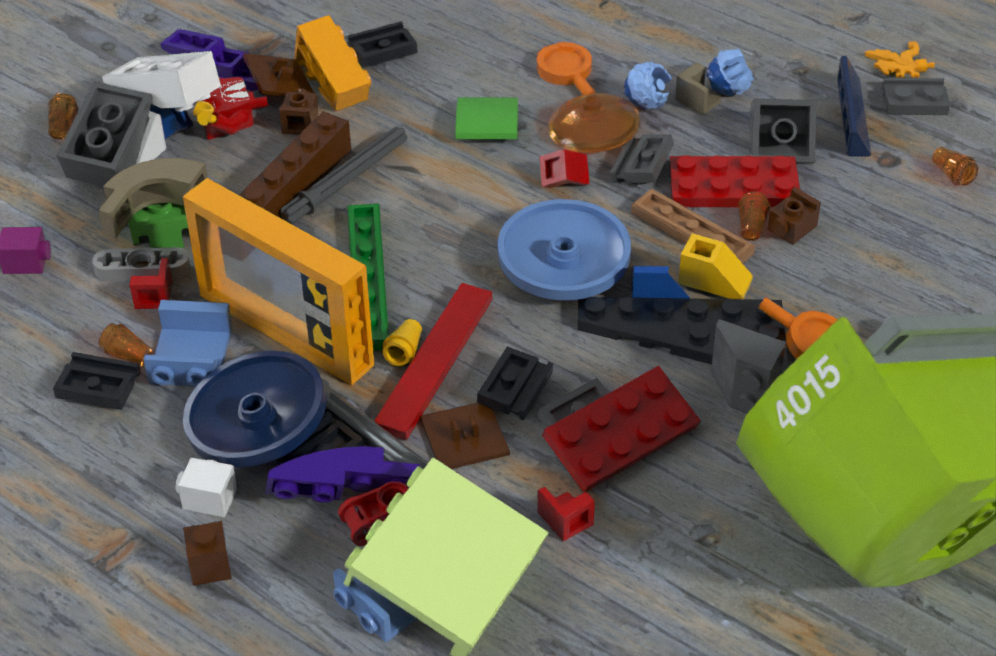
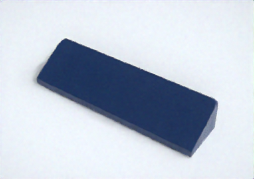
M842 55L839 62L837 83L847 154L854 157L871 156L861 82L848 57Z

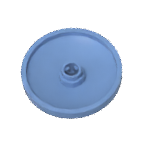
M571 199L542 201L516 212L503 225L497 244L498 261L506 277L517 287L532 295L553 300L584 299L608 290L624 276L631 256L629 233L615 215L595 204Z

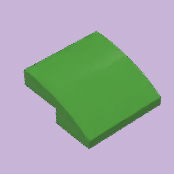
M518 97L457 98L455 139H517Z

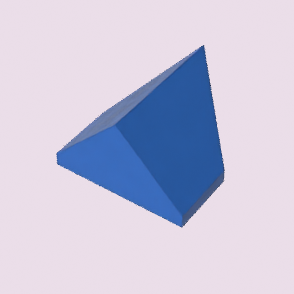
M669 266L631 267L632 297L690 298L669 275Z

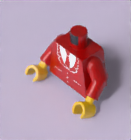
M219 78L221 87L210 93L211 97L208 99L196 101L193 115L197 116V121L203 125L207 140L227 134L234 135L238 131L249 128L254 124L253 109L268 107L266 94H261L260 90L247 92L243 78Z

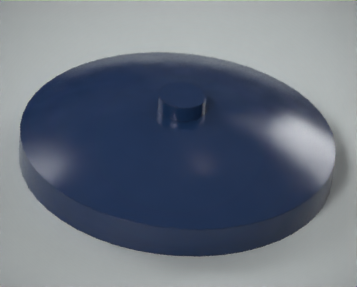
M261 351L243 355L219 366L195 387L184 408V431L195 452L205 460H214L218 463L233 465L234 468L265 464L293 451L315 431L325 412L327 402L326 390L317 369L308 360L299 355L284 351Z

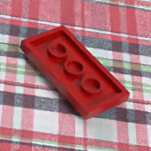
M684 155L670 156L671 199L684 207L774 208L791 195V190L794 187L800 189L795 156Z
M658 365L545 428L542 436L584 493L697 428L701 420Z

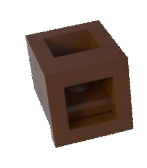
M306 89L286 92L283 105L279 108L282 134L299 135L317 118V94L310 93ZM293 116L304 117V123L292 122Z
M794 187L791 190L790 196L770 210L768 230L790 244H795L817 227L821 202Z

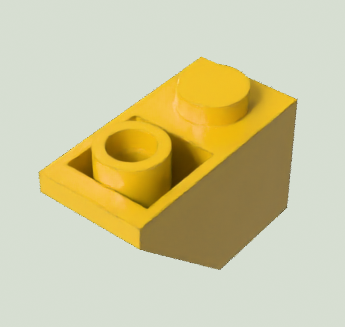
M692 233L680 256L678 284L729 299H744L753 280V275L724 242Z

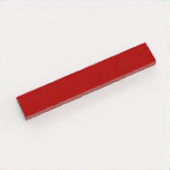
M466 283L460 284L374 422L394 437L407 441L420 420V416L423 415L492 302V291Z

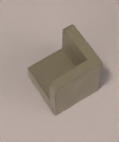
M696 62L677 75L675 100L704 115L721 103V96L704 86L706 67Z

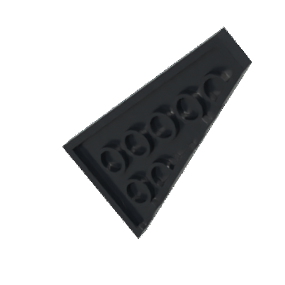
M588 297L578 299L579 331L614 340L621 339L622 337L637 340L641 347L652 349L653 345L668 348L672 355L711 365L716 323L719 319L786 342L785 326L758 309L763 300ZM771 300L783 308L782 300ZM787 344L782 373L789 368Z

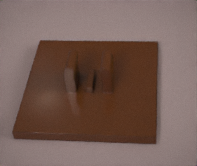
M249 53L243 54L242 57L261 94L285 96L286 92H296L298 89H306L310 93H314L296 59Z
M473 403L420 416L435 459L450 469L510 455V450L492 408L479 403Z

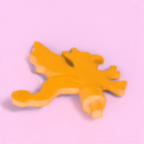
M915 41L908 42L910 50L902 52L900 56L890 50L876 49L865 51V57L877 60L874 63V68L879 69L884 75H889V72H899L896 73V78H904V74H910L911 78H919V72H926L927 68L935 67V63L927 62V59H916L915 61L912 59V57L919 54L920 50L919 44Z

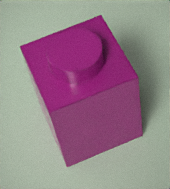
M2 227L0 234V266L2 273L42 274L45 261L50 260L51 244L49 240H45L42 227Z

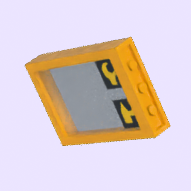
M208 178L183 196L199 292L202 298L209 302L229 303L231 315L351 386L374 366L366 265Z

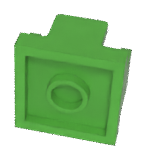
M157 203L139 210L129 221L133 245L140 244V236H148L151 248L178 247L183 249L184 243L181 231L188 228L185 207L174 203Z

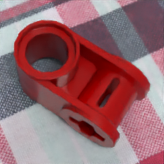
M394 481L388 482L362 495L351 497L340 505L338 516L342 522L348 524L351 530L350 538L354 545L366 546L369 541L365 538L370 528L377 519L385 521L389 515L386 510L392 499L398 492L404 495L409 489L405 484Z

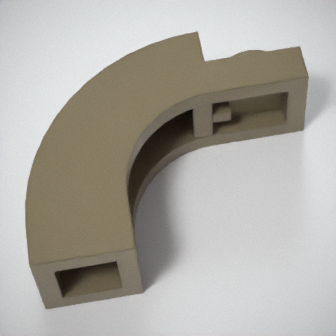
M160 158L135 164L116 174L103 186L106 201L100 206L99 219L102 223L104 235L117 238L134 214L149 205L174 203L184 206L183 196L207 178L205 163L182 158Z

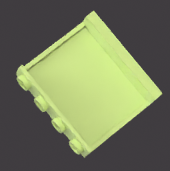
M432 458L424 469L418 466L414 470L406 484L410 487L404 495L398 492L392 499L386 510L389 515L385 521L377 519L365 538L369 542L363 550L357 546L350 554L344 567L349 569L344 585L349 587L353 580L357 578L454 642L455 644L450 652L451 656H468L538 553L549 532L440 461Z

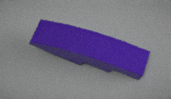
M177 29L160 43L161 48L171 55L212 51L219 78L240 77L243 78L247 90H259L242 57L244 53L248 52L226 48L222 37Z

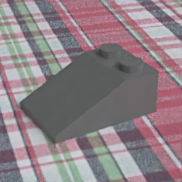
M94 81L57 154V159L66 178L104 186L116 174L135 165L152 102V95Z

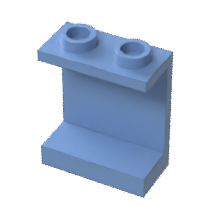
M161 300L158 311L162 331L155 355L144 356L148 383L197 386L209 373L224 364L233 328L229 303Z
M340 568L333 571L335 584L333 594L339 605L346 610L350 608L358 616L364 629L370 634L375 632L385 643L417 620L416 617L357 578L347 587L344 585L347 574Z

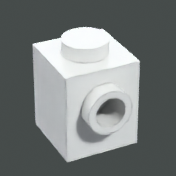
M190 458L185 471H181L176 480V492L180 494L182 509L220 517L226 516L237 491L233 465L218 463L214 460Z

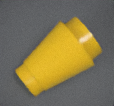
M407 319L384 340L383 356L390 364L404 366L414 359L422 332L420 323L413 319Z

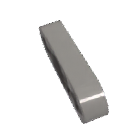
M178 247L105 249L96 253L92 258L95 276L105 282L130 281L131 276L158 275L160 265H157V263L160 264L161 258L169 259L172 280L187 276L191 269L187 251ZM138 262H149V264L145 267H134V265Z

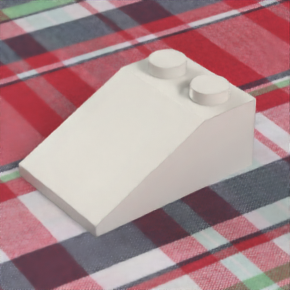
M212 51L137 57L102 76L103 82L108 85L149 93L152 95L151 104L160 108H175L178 112L193 108L194 102L208 99L211 97L210 93L221 87Z

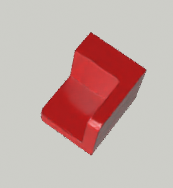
M561 149L539 156L542 187L553 188L567 183L585 186L590 183L587 154Z
M161 258L158 275L131 276L129 286L134 309H158L161 300H170L173 280L168 258Z
M543 487L537 491V512L564 542L594 525L595 501L587 492L575 498L569 492H565L555 498L546 487Z

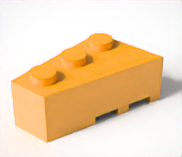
M330 15L298 25L294 59L297 60L299 65L306 67L308 70L306 77L310 81L316 79L321 87H318V91L336 112L368 100L369 87L372 84L370 75L365 69L362 70L355 50L352 47H348L341 27L335 25Z

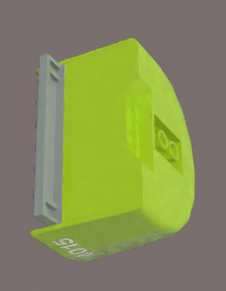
M996 312L992 314L973 313L969 315H956L953 313L950 315L929 314L926 316L904 315L891 317L865 343L862 342L847 318L840 317L773 382L744 418L736 444L775 500L812 542L851 577L867 588L897 587L935 575L978 555L996 544Z

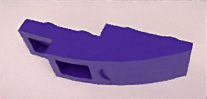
M363 446L323 450L303 455L269 470L265 494H272L280 499H293L295 497L312 498L314 501L321 503L333 500L340 501L344 487L351 488V490L356 492H369L393 481L406 485L414 470L418 466L421 467V464L383 461L384 447Z

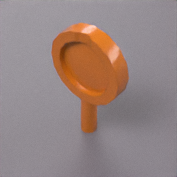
M558 42L545 46L538 52L536 70L542 79L555 85L567 86L574 84L588 101L596 98L597 93L586 81L592 69V56L586 48L572 42Z
M767 297L764 298L758 309L788 328L786 344L792 356L796 359L837 321L835 317L818 311L802 312L795 317Z

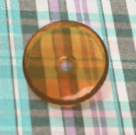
M589 93L574 97L559 106L549 119V133L552 140L560 147L581 153H595L617 148L631 140L640 128V113L637 107L627 99L610 93Z

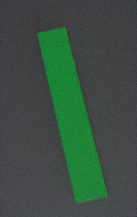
M379 203L348 205L350 257L366 265L373 351L383 350L384 340L389 336L380 207Z

